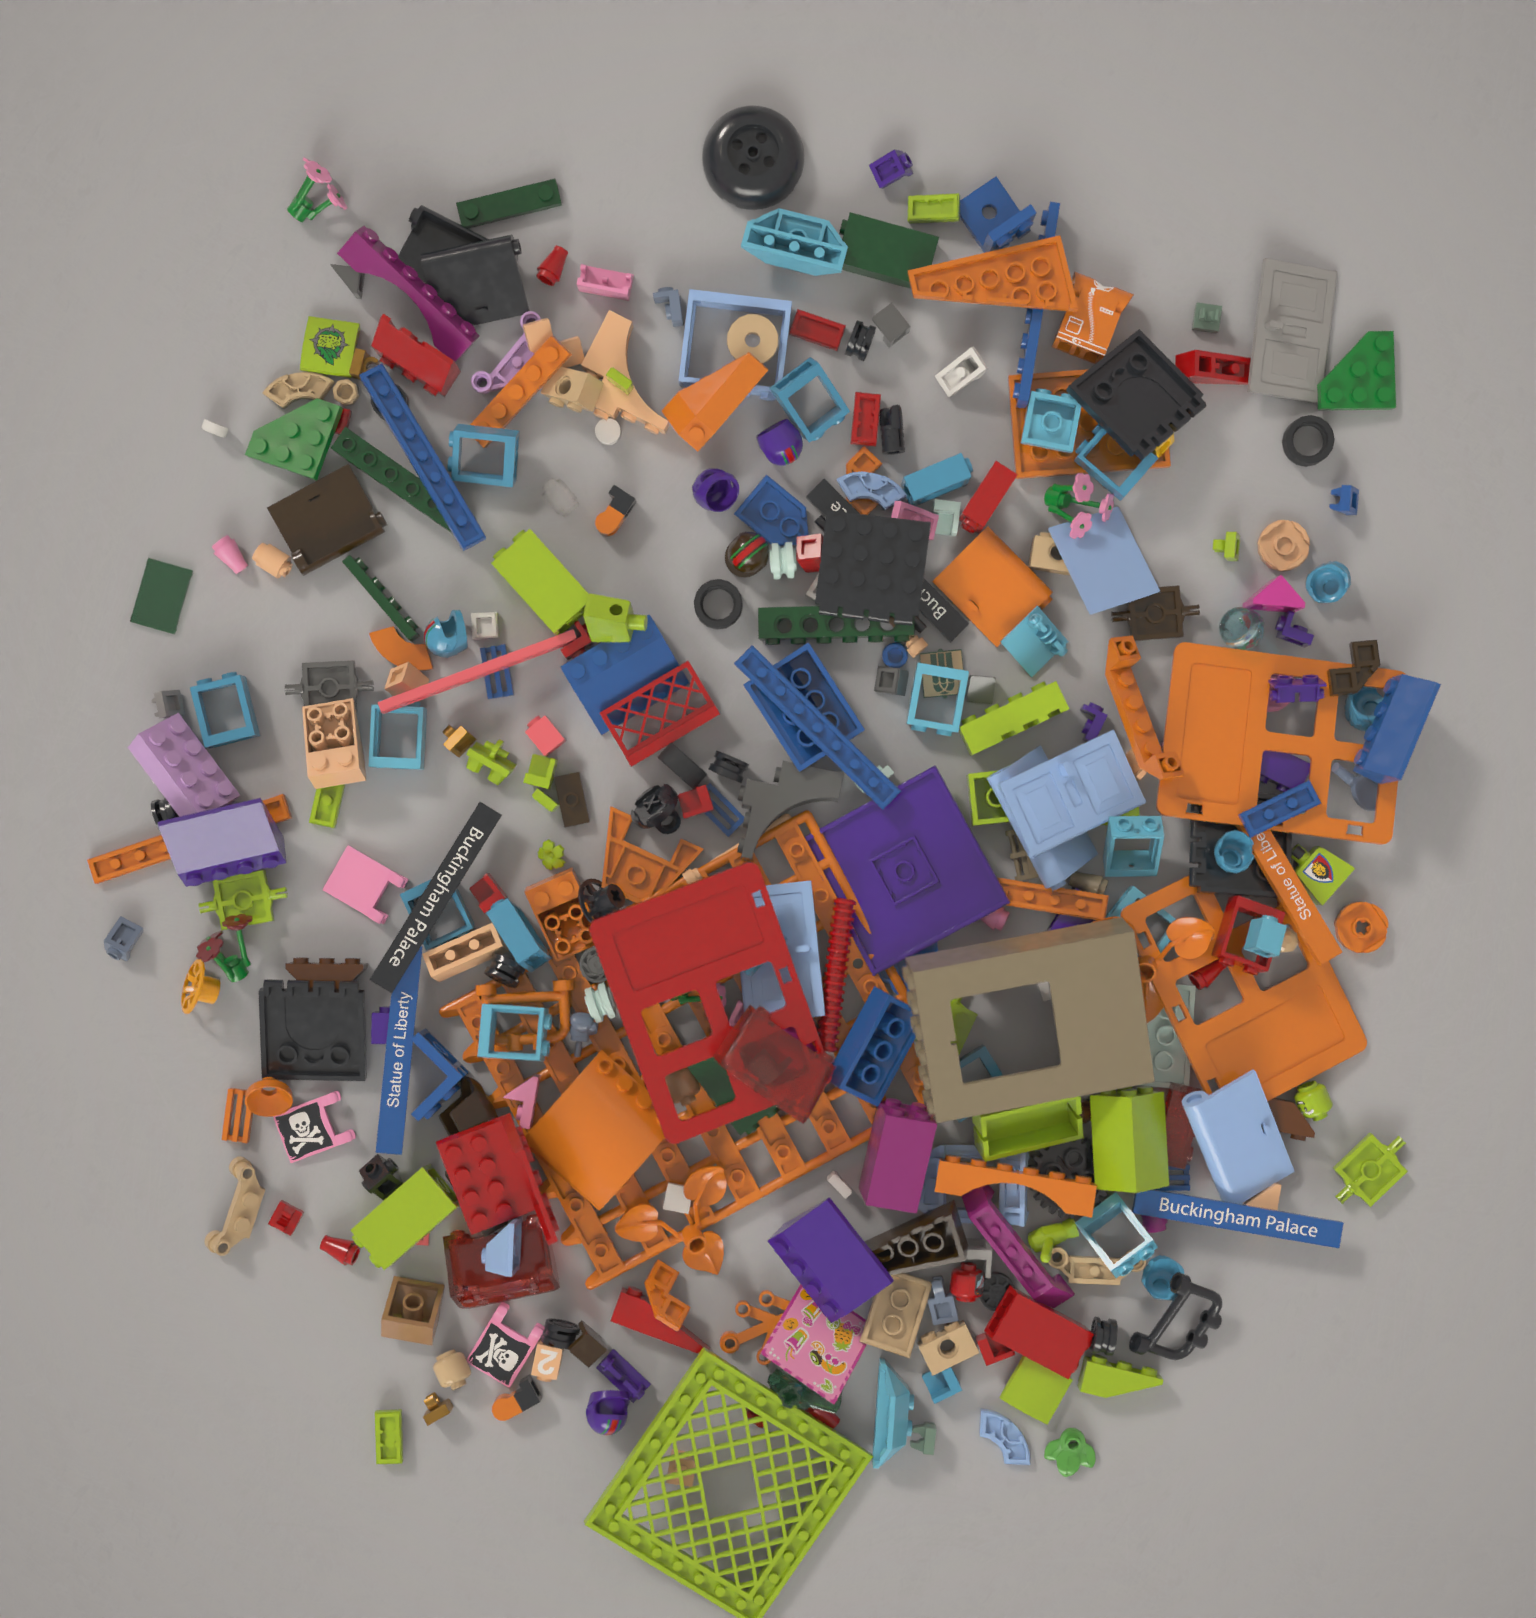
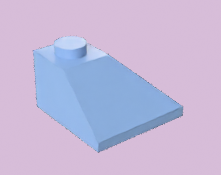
M523 1216L512 1220L486 1244V1248L482 1249L481 1262L485 1264V1271L512 1277L520 1269Z

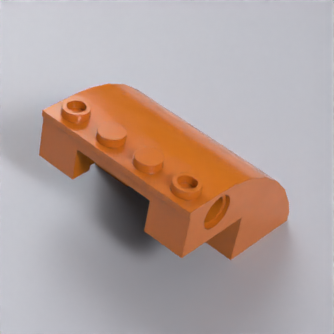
M602 1050L525 1136L530 1150L599 1211L665 1138L648 1091Z

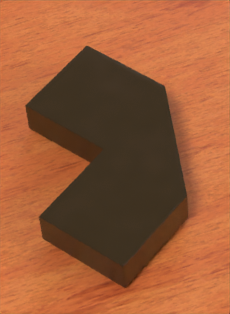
M1377 640L1349 643L1352 667L1329 669L1327 671L1330 696L1353 695L1361 690L1367 680L1380 666Z

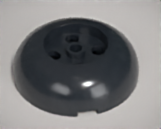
M743 106L727 112L711 127L703 145L702 165L708 184L721 199L741 209L758 210L774 206L791 194L803 172L804 149L797 130L782 114L763 106ZM759 134H764L767 136V140L760 143L756 137ZM733 142H742L743 144L739 150L733 149L731 145ZM749 152H754L757 155L752 157L749 155ZM770 157L775 163L772 167L764 165L763 162L766 158ZM745 165L750 171L748 174H743L739 172V167Z

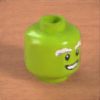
M1314 1080L1297 1087L1298 1091L1295 1093L1294 1099L1304 1118H1312L1313 1121L1326 1118L1328 1116L1327 1112L1333 1106V1102L1325 1085Z

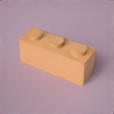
M490 923L429 950L422 955L431 978L441 982L490 960L493 953L502 955L510 950L493 923Z

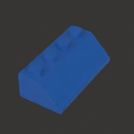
M1404 674L1390 678L1384 686L1383 691L1385 695L1383 700L1378 703L1374 710V716L1376 717L1373 724L1367 728L1364 734L1366 741L1363 748L1357 752L1354 758L1356 765L1353 771L1379 784L1402 780L1441 684Z
M874 986L830 1067L832 1072L830 1082L838 1088L878 1107L916 1038L910 1022V1017L914 1016L911 1007L904 1001Z

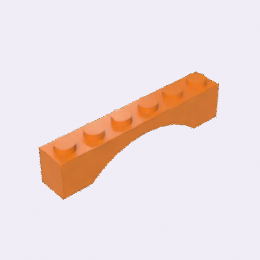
M948 1154L945 1155V1158H939L935 1192L962 1196L975 1188L988 1184H1019L1045 1194L1067 1214L1092 1218L1097 1186L1096 1183L1091 1182L1090 1177L1076 1176L1075 1179L1065 1178L1064 1173L1050 1171L1049 1175L1039 1174V1169L1023 1167V1171L1013 1170V1165L997 1163V1167L988 1166L984 1160L971 1159L970 1163L961 1161L960 1156Z

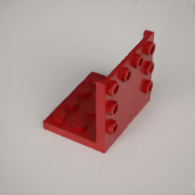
M510 1113L436 1141L437 1148L471 1235L535 1210L548 1245L558 1242L555 1232L560 1230L546 1192L541 1194L538 1186L543 1184L538 1170L532 1171L529 1163L534 1161L521 1126L515 1127Z

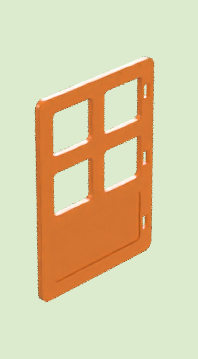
M1188 642L1178 644L1173 652L1162 752L1176 751L1185 775L1179 778L1159 779L1156 802L1157 811L1167 817L1243 826L1238 814L1257 806L1262 754L1264 751L1303 755L1310 758L1309 780L1321 804L1305 811L1304 814L1296 815L1282 822V825L1278 824L1268 830L1378 845L1390 842L1393 837L1398 781L1384 784L1378 783L1373 823L1330 818L1326 814L1332 761L1354 762L1357 752L1364 745L1337 741L1334 737L1338 696H1330L1327 671L1329 669L1352 667V664ZM1378 668L1367 680L1364 687L1384 689L1386 682L1390 678L1406 674L1399 670ZM1272 675H1285L1303 678V675H1317L1327 684L1325 687H1320L1324 689V698L1319 699L1316 704L1314 733L1312 737L1275 733L1266 730L1270 689L1268 680L1271 679ZM1187 805H1202V814L1186 812ZM1348 825L1362 827V835L1346 833Z
M1189 875L1122 909L1120 917L1130 921L1135 928V940L1139 958L1148 955L1156 959L1161 954L1145 922L1146 918L1189 895L1195 898L1205 921L1214 927V934L1210 944L1201 956L1195 959H1186L1178 956L1168 962L1162 959L1161 964L1157 967L1156 977L1151 981L1203 1091L1208 1095L1213 1092L1207 1080L1214 1078L1220 1089L1249 1071L1255 1070L1268 1102L1353 1057L1366 1048L1367 1039L1330 962L1327 961L1320 966L1317 965L1278 898H1276L1277 906L1274 908L1286 912L1282 924L1289 925L1297 933L1298 945L1307 962V968L1262 991L1254 976L1242 971L1243 967L1234 965V967L1227 966L1239 989L1242 1001L1198 1025L1194 1024L1176 987V981L1218 959L1211 955L1224 913L1213 893L1197 892V887L1189 886ZM1251 920L1232 928L1226 952L1245 958L1242 953V947L1245 945ZM1144 932L1150 944L1144 949L1137 934ZM1177 1005L1180 1006L1185 1017L1179 1022L1172 1007Z

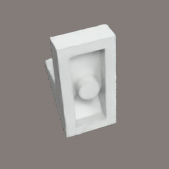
M973 346L936 374L935 377L947 396L951 397L970 382L981 378L988 367Z

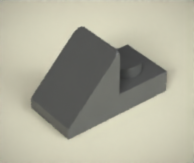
M330 264L357 299H362L365 273L356 272L351 266Z

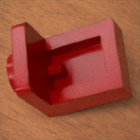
M579 620L574 622L582 636L560 649L567 660L574 659L586 652V648L594 644L591 642L586 623L581 625Z

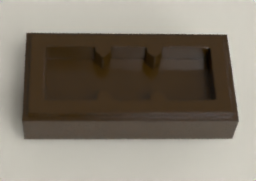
M580 772L554 777L564 828L589 823L590 819Z

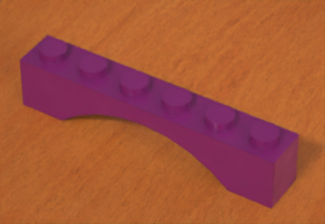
M365 225L359 228L338 251L337 254L356 272L381 277L404 291L419 307L425 317L432 334L434 346L454 360V362L460 359L480 337L474 326L468 321H464L451 304L444 302L431 285L425 284L412 267L406 266L392 248L385 246L379 240V236L372 229L367 228Z

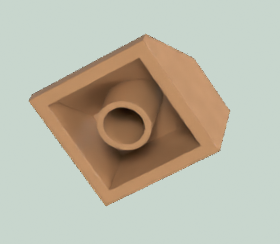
M394 1276L381 1319V1337L432 1346L438 1326L445 1285Z

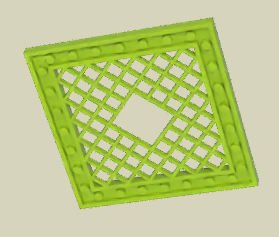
M703 1347L585 1518L584 1524L735 1617L762 1618L873 1456L866 1449ZM711 1386H713V1387H715V1388L717 1389V1390H713V1391L707 1392V1391L710 1389ZM724 1394L738 1403L726 1406ZM720 1395L722 1407L708 1410L706 1398ZM702 1400L704 1411L693 1413ZM742 1408L743 1420L729 1423L728 1411ZM746 1408L759 1416L748 1419ZM723 1412L725 1424L711 1427L709 1415ZM705 1416L707 1429L693 1432L691 1419ZM763 1421L764 1433L751 1436L749 1424ZM767 1421L780 1428V1430L769 1432ZM688 1422L689 1433L678 1435L685 1423ZM745 1425L746 1438L733 1440L731 1428ZM727 1430L729 1442L715 1445L713 1433ZM709 1434L711 1446L696 1449L694 1437ZM788 1434L802 1443L790 1445ZM784 1435L785 1447L772 1449L770 1438ZM690 1438L692 1450L678 1453L676 1441ZM766 1439L768 1451L754 1454L752 1442ZM748 1443L750 1455L736 1458L734 1446ZM673 1444L674 1454L663 1457L670 1445ZM730 1447L732 1459L718 1462L716 1450ZM809 1447L822 1456L810 1458ZM804 1448L806 1460L793 1463L791 1451ZM712 1451L714 1463L699 1466L698 1454ZM787 1452L789 1464L775 1467L773 1455ZM694 1456L695 1468L681 1471L679 1459ZM769 1456L771 1468L757 1471L755 1459ZM675 1460L677 1472L663 1475L661 1463ZM751 1460L759 1507L709 1519L701 1472ZM825 1461L827 1473L814 1476L812 1464ZM830 1461L834 1462L832 1467L830 1466ZM657 1465L659 1476L647 1479ZM807 1465L809 1477L796 1480L794 1468ZM790 1469L792 1481L778 1484L776 1472ZM697 1473L699 1485L685 1488L683 1476ZM772 1474L774 1485L760 1488L758 1477ZM679 1477L681 1489L666 1492L664 1481ZM822 1480L816 1489L815 1481ZM661 1482L662 1494L648 1497L646 1485ZM811 1483L812 1494L799 1497L797 1485ZM642 1487L644 1498L633 1500ZM793 1487L794 1499L781 1501L779 1490ZM700 1491L702 1502L688 1505L686 1494ZM775 1491L777 1503L763 1506L761 1494ZM682 1495L684 1507L670 1510L668 1498ZM664 1499L666 1511L651 1514L649 1502ZM808 1501L801 1511L800 1503ZM646 1504L647 1515L633 1518L631 1507ZM796 1504L797 1516L784 1519L782 1507ZM703 1508L705 1520L691 1523L689 1511ZM778 1508L780 1520L766 1523L764 1511ZM626 1509H628L629 1517L623 1514ZM685 1512L687 1524L673 1527L671 1515ZM760 1513L762 1524L748 1527L746 1516ZM667 1517L669 1528L654 1531L653 1520ZM742 1517L744 1528L730 1532L728 1520ZM649 1521L650 1530L639 1523ZM724 1521L726 1533L712 1536L710 1524ZM793 1523L786 1532L785 1524ZM706 1525L708 1537L694 1540L692 1528ZM781 1525L783 1537L769 1540L767 1529ZM688 1530L690 1541L676 1544L674 1533ZM763 1530L765 1541L751 1544L749 1533ZM670 1534L672 1543L660 1536ZM745 1534L747 1546L733 1549L731 1537ZM727 1538L729 1550L715 1553L713 1542ZM709 1543L711 1554L697 1557L695 1546ZM778 1544V1546L771 1554L770 1546ZM691 1547L693 1556L681 1549ZM766 1547L768 1559L754 1562L752 1550ZM748 1551L750 1563L736 1566L734 1555ZM730 1556L732 1567L718 1570L716 1559ZM712 1560L714 1569L703 1562ZM763 1566L757 1575L755 1567ZM751 1569L753 1580L739 1583L737 1572ZM733 1573L735 1582L724 1575Z

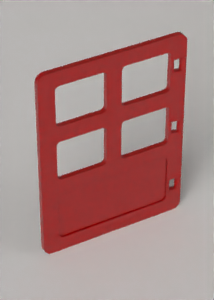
M746 862L602 916L591 922L589 932L662 1132L669 1143L677 1144L823 1087L831 1081L832 1072L760 868L755 863ZM760 890L765 905L756 907L752 893ZM765 962H771L785 1000L784 1007L739 1025L731 1026L716 988L717 981ZM787 966L792 981L783 983L779 969ZM696 990L711 1027V1035L657 1055L643 1021L642 1010ZM794 1027L808 1065V1070L777 1084L754 1091L739 1052L740 1047L786 1028ZM814 1042L818 1056L810 1058L806 1045ZM721 1056L735 1094L734 1100L685 1120L679 1119L665 1077L670 1073L706 1059Z

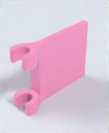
M348 845L325 884L323 891L358 910L373 921L384 924L389 915L375 907L390 882L399 888H405L409 879Z

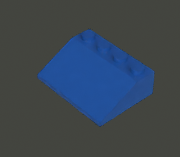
M650 614L647 615L648 624L646 631L633 630L630 642H601L560 666L601 735L610 731L599 714L601 711L679 666ZM681 670L676 675L675 684L687 686L690 682L683 670ZM673 676L664 681L672 683ZM659 683L654 687L652 697L660 699L668 697L671 685ZM673 687L672 694L682 688ZM651 689L642 694L649 696ZM637 696L632 699L630 710L637 712L646 710L648 698ZM651 700L650 707L659 701ZM629 702L620 707L627 709ZM615 709L607 714L612 724L620 725L624 723L626 712ZM629 713L627 720L636 716V714Z
M809 642L773 665L849 740L864 732V727ZM751 680L743 684L799 772L826 756Z

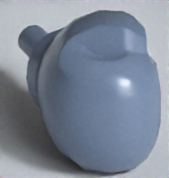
M576 1012L570 1018V1040L576 1041L574 1056L581 1057L582 1042H588L589 1036L597 1033L598 1023L594 1022V1018L589 1013Z

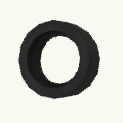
M1302 416L1292 422L1285 430L1282 439L1283 452L1296 465L1304 467L1313 466L1328 457L1333 449L1335 438L1333 430L1327 421L1318 416ZM1304 426L1316 428L1323 437L1321 450L1312 456L1302 455L1294 447V434Z
M722 579L710 580L701 585L694 598V609L700 622L713 629H724L733 625L740 617L743 608L742 597L737 587L729 581ZM721 589L731 595L734 606L729 616L717 620L706 614L703 608V601L710 591Z
M673 743L667 745L658 756L659 760L692 789H695L707 776L705 771Z

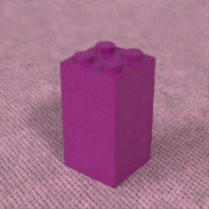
M886 1098V1101L882 1100L879 1106L876 1107L858 1186L866 1205L917 1214L937 1128L934 1117L928 1114L927 1106L924 1104L912 1102L911 1105L902 1104L898 1099Z

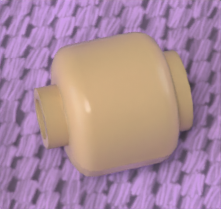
M452 1349L436 1357L437 1362L433 1365V1370L441 1387L447 1388L451 1386L453 1391L467 1384L465 1379L471 1375V1369L462 1352H456L455 1349Z

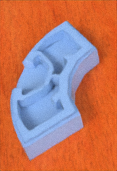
M863 471L853 472L836 479L849 502L857 499H870L878 503L884 510H887L894 505L895 501H902L907 497L898 484L888 477Z
M980 1408V1437L991 1439L999 1446L1003 1454L1004 1464L1030 1465L1028 1445L1019 1428L1006 1416L993 1410Z

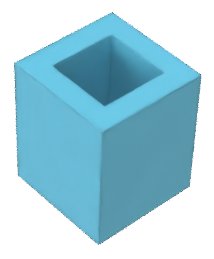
M1268 915L1252 919L1244 950L1265 958L1279 956L1287 926L1278 923L1277 918Z

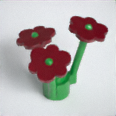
M239 914L237 916H229L222 922L223 927L236 931L242 958H238L237 955L226 958L220 948L224 942L222 939H218L224 933L221 930L200 942L197 946L199 951L196 954L197 959H201L203 962L214 959L225 972L230 982H237L245 978L249 973L247 967L251 965V962L247 957L242 929L253 920L252 916Z

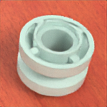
M785 542L783 548L778 543H771L772 550H769L770 569L774 579H781L782 574H786L787 578H795L794 572L797 571L796 553L792 542Z
M605 982L598 984L596 991L592 987L584 989L586 995L584 998L588 1011L596 1023L603 1022L604 1015H607L610 1019L617 1016L616 1003L610 988L607 987Z

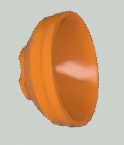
M265 1077L255 1082L247 1089L245 1095L246 1108L250 1112L264 1117L281 1115L287 1112L293 1104L291 1088L273 1077ZM272 1087L276 1089L268 1091L264 1090L263 1088Z

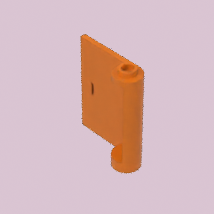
M989 526L932 581L996 647L1036 606L1043 610L1053 600L1050 597L1053 591Z

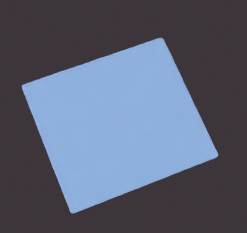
M1119 507L1113 508L1110 518L1106 522L1102 521V514L1099 512L1092 514L1090 519L1092 526L1089 531L1085 532L1082 538L1077 537L1073 539L1070 537V531L1072 530L1070 522L1048 528L1090 615L1160 592Z

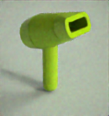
M1068 1218L1059 1223L1041 1226L1028 1233V1243L1035 1253L1041 1252L1040 1260L1043 1263L1050 1261L1054 1246L1067 1239L1079 1236L1075 1220Z

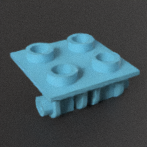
M1038 606L1000 641L1030 677H1033L1054 655L1062 657L1068 651L1066 649L1068 640Z

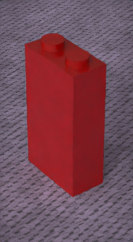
M1012 1286L1008 1287L984 1330L996 1342L1068 1380L1071 1374L1077 1370L1079 1360L1084 1351L1090 1347L1092 1337L1094 1336V1333L1085 1325L1045 1304L1033 1300L1031 1296Z

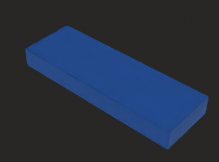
M1310 780L1238 814L1248 836L1251 838L1321 804V801Z

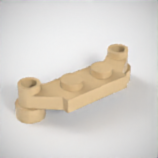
M241 1156L234 1158L229 1164V1171L238 1179V1184L223 1230L209 1232L204 1241L205 1246L212 1253H217L220 1256L228 1254L230 1249L242 1239L250 1238L265 1189L258 1183L251 1162Z
M1059 1246L1053 1247L1051 1259L1048 1262L1051 1267L1059 1269L1067 1276L1068 1283L1120 1285V1280L1125 1277L1120 1275L1118 1278H1115L1100 1257L1067 1255L1066 1251ZM1134 1249L1126 1251L1121 1257H1109V1259L1115 1264ZM1054 1253H1060L1057 1259H1052ZM1140 1260L1136 1263L1132 1271L1139 1272L1143 1270L1146 1266V1260Z

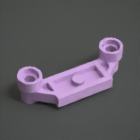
M533 311L525 312L520 319L522 329L523 324L541 320L540 316ZM524 332L492 373L488 374L485 371H478L472 376L471 384L476 392L487 394L492 391L502 390L534 355L528 349ZM481 382H487L485 387H479Z

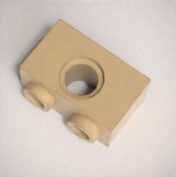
M560 367L544 384L541 394L550 398L549 403L556 407L563 408L564 405H567V408L575 412L581 413L582 409L593 412L604 383L589 373Z
M1040 532L1039 536L1035 535L1032 538L1028 567L1031 570L1071 576L1063 559L1055 560L1051 556V549L1056 547L1051 534Z
M964 1320L947 1323L944 1325L945 1329L937 1333L930 1331L921 1336V1341L917 1342L932 1376L979 1353ZM944 1340L954 1342L953 1348L948 1351L942 1350L940 1345Z

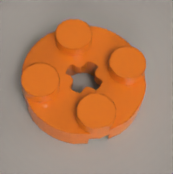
M1353 902L1346 905L1335 918V933L1339 942L1346 949L1356 953H1370L1377 950L1385 942L1388 919L1385 913L1374 904ZM1358 921L1368 924L1365 927V934L1356 932L1355 928Z

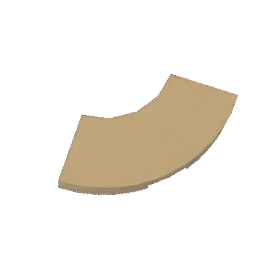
M303 371L289 375L286 374L276 379L262 393L283 409H286L292 402L300 399L315 400L318 398L323 400L335 382L322 374Z

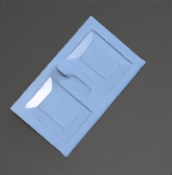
M1114 730L997 784L1030 859L1108 822L1109 816H1120L1146 803V799L1141 792Z
M812 881L766 885L782 933L788 938L785 942L812 1017L826 1016ZM760 890L752 893L756 907L765 905ZM765 962L753 976H748L744 971L740 972L745 1022L784 1007L785 1000L771 962ZM787 966L779 969L783 983L792 981Z

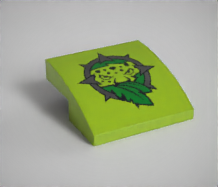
M309 316L304 335L300 370L351 378L349 370L361 330L360 324Z

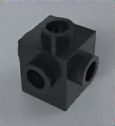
M379 1154L375 1155L359 1170L363 1178L361 1182L363 1187L383 1201L403 1184V1181L397 1173L399 1170L397 1164L391 1158L386 1160Z

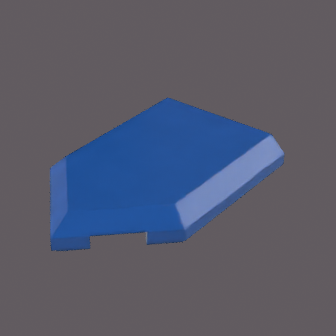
M767 474L734 513L748 527L764 537L770 545L771 543H778L779 546H784L785 542H792V545H797V537L809 535L806 506Z

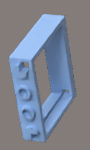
M689 289L679 386L689 387L701 379L688 377L697 306L783 316L775 383L784 377L792 301ZM755 385L745 397L750 398V395H759L760 399L766 401H775L776 399L769 386Z

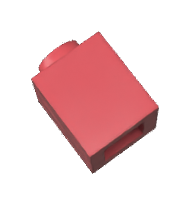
M538 715L527 724L529 729L525 733L546 757L567 741L547 716L540 718Z

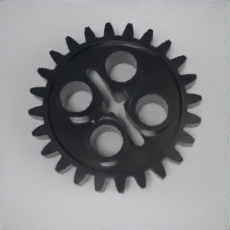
M1086 1137L1082 1142L1081 1139L1049 1146L1046 1149H1038L1041 1153L1040 1156H1031L1036 1161V1164L1028 1165V1167L1039 1169V1174L1046 1175L1049 1167L1056 1166L1057 1172L1064 1173L1065 1178H1067V1174L1056 1160L1060 1156L1065 1167L1072 1172L1071 1176L1073 1179L1076 1176H1084L1091 1173V1182L1095 1183L1093 1144L1089 1147L1090 1139ZM1072 1152H1078V1161L1076 1163L1069 1164V1154ZM1096 1190L1094 1202L1098 1205L1101 1204V1201L1098 1199L1099 1195H1108L1103 1190ZM1039 1191L1034 1194L1033 1198L1036 1201L1042 1199L1040 1206L1043 1209L1049 1205L1048 1212L1053 1215L1058 1209V1216L1060 1218L1064 1217L1065 1212L1057 1203ZM1068 1214L1071 1219L1074 1218L1073 1214Z

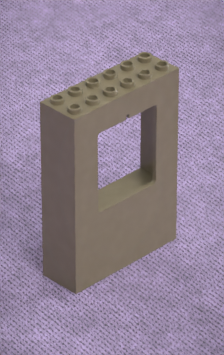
M1122 917L905 957L906 966L902 967L904 981L907 982L908 989L910 990L906 992L908 1006L911 1007L912 1014L914 1015L910 1017V1022L917 1040L914 1041L916 1056L919 1057L921 1066H918V1071L925 1089L922 1090L924 1105L927 1106L928 1114H933L936 1123L1155 1082L1135 933ZM1049 982L1060 1064L964 1083L961 1076L957 1044H951L952 1041H956L950 1001L961 997Z

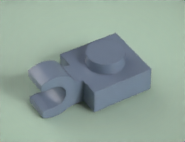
M943 1275L932 1277L933 1281H931L934 1297L928 1298L933 1326L959 1321L955 1297L952 1293L946 1294Z

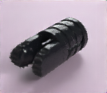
M898 404L893 405L890 409L883 408L879 412L882 454L904 453L902 409Z

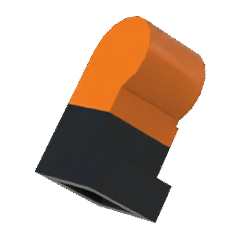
M613 485L609 491V496L613 500L605 512L600 513L595 520L598 532L605 537H610L619 530L637 503L636 498L616 485Z
M530 1374L520 1380L519 1389L510 1394H500L496 1398L492 1406V1413L496 1419L500 1421L509 1420L541 1402L542 1395Z

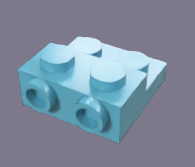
M1046 389L1031 391L1024 418L1021 444L1072 453L1081 405L1070 394L1064 393L1061 396L1051 395V391Z

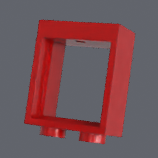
M995 461L960 515L959 521L962 523L960 526L971 534H974V532L980 534L1018 474Z
M1239 895L1229 897L1211 956L1218 958L1219 963L1229 967H1234V965L1243 967V972L1257 976L1258 973L1268 972L1272 957L1265 958L1257 955L1254 962L1226 952V948L1238 911L1255 918H1262L1263 915L1277 918L1278 923L1281 924L1286 912Z

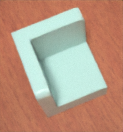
M935 499L932 513L939 515L935 534L956 536L961 502Z

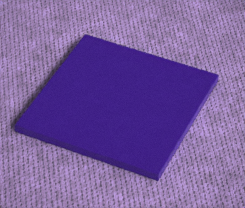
M936 765L898 785L897 787L901 792L883 810L871 800L820 828V833H823L869 925L871 934L867 932L856 913H852L854 921H851L853 930L850 929V934H852L873 976L903 961L905 957L916 954L1011 903ZM812 834L805 836L816 860L819 862L824 859L814 840V836ZM825 869L823 872L836 897L847 899L831 869ZM869 954H873L874 957L870 959Z

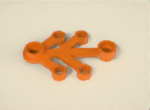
M763 1290L759 1295V1302L764 1307L774 1305L786 1310L790 1303L789 1300L774 1295L770 1290ZM769 1294L772 1299L766 1303L762 1300V1296ZM741 1300L736 1304V1314L742 1318L749 1316L762 1322L739 1333L734 1331L724 1332L720 1337V1347L726 1353H734L739 1349L740 1344L767 1332L762 1348L758 1350L756 1355L758 1363L767 1365L771 1361L769 1359L761 1360L759 1355L783 1313L774 1315L751 1306L745 1300ZM740 1305H746L748 1307V1311L746 1313L739 1312L738 1307ZM726 1340H734L735 1345L727 1347L725 1345Z

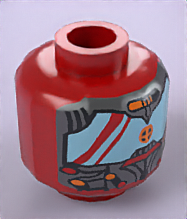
M961 1262V1266L952 1269L950 1292L956 1296V1300L975 1302L976 1298L982 1296L985 1274L981 1269L976 1268V1263Z

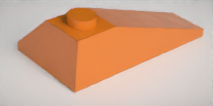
M748 352L716 372L678 391L661 411L677 434L698 452L767 373L768 368Z

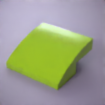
M1022 1356L999 1398L1023 1413L1048 1425L1073 1379L1069 1378L1068 1380L1031 1359Z

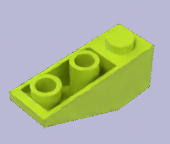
M1092 1354V1357L1084 1356L1077 1387L1080 1392L1108 1398L1163 1385L1164 1379L1157 1373L1158 1370L1142 1366L1141 1370L1133 1368V1364L1126 1361L1117 1360L1116 1364L1108 1362L1104 1356Z

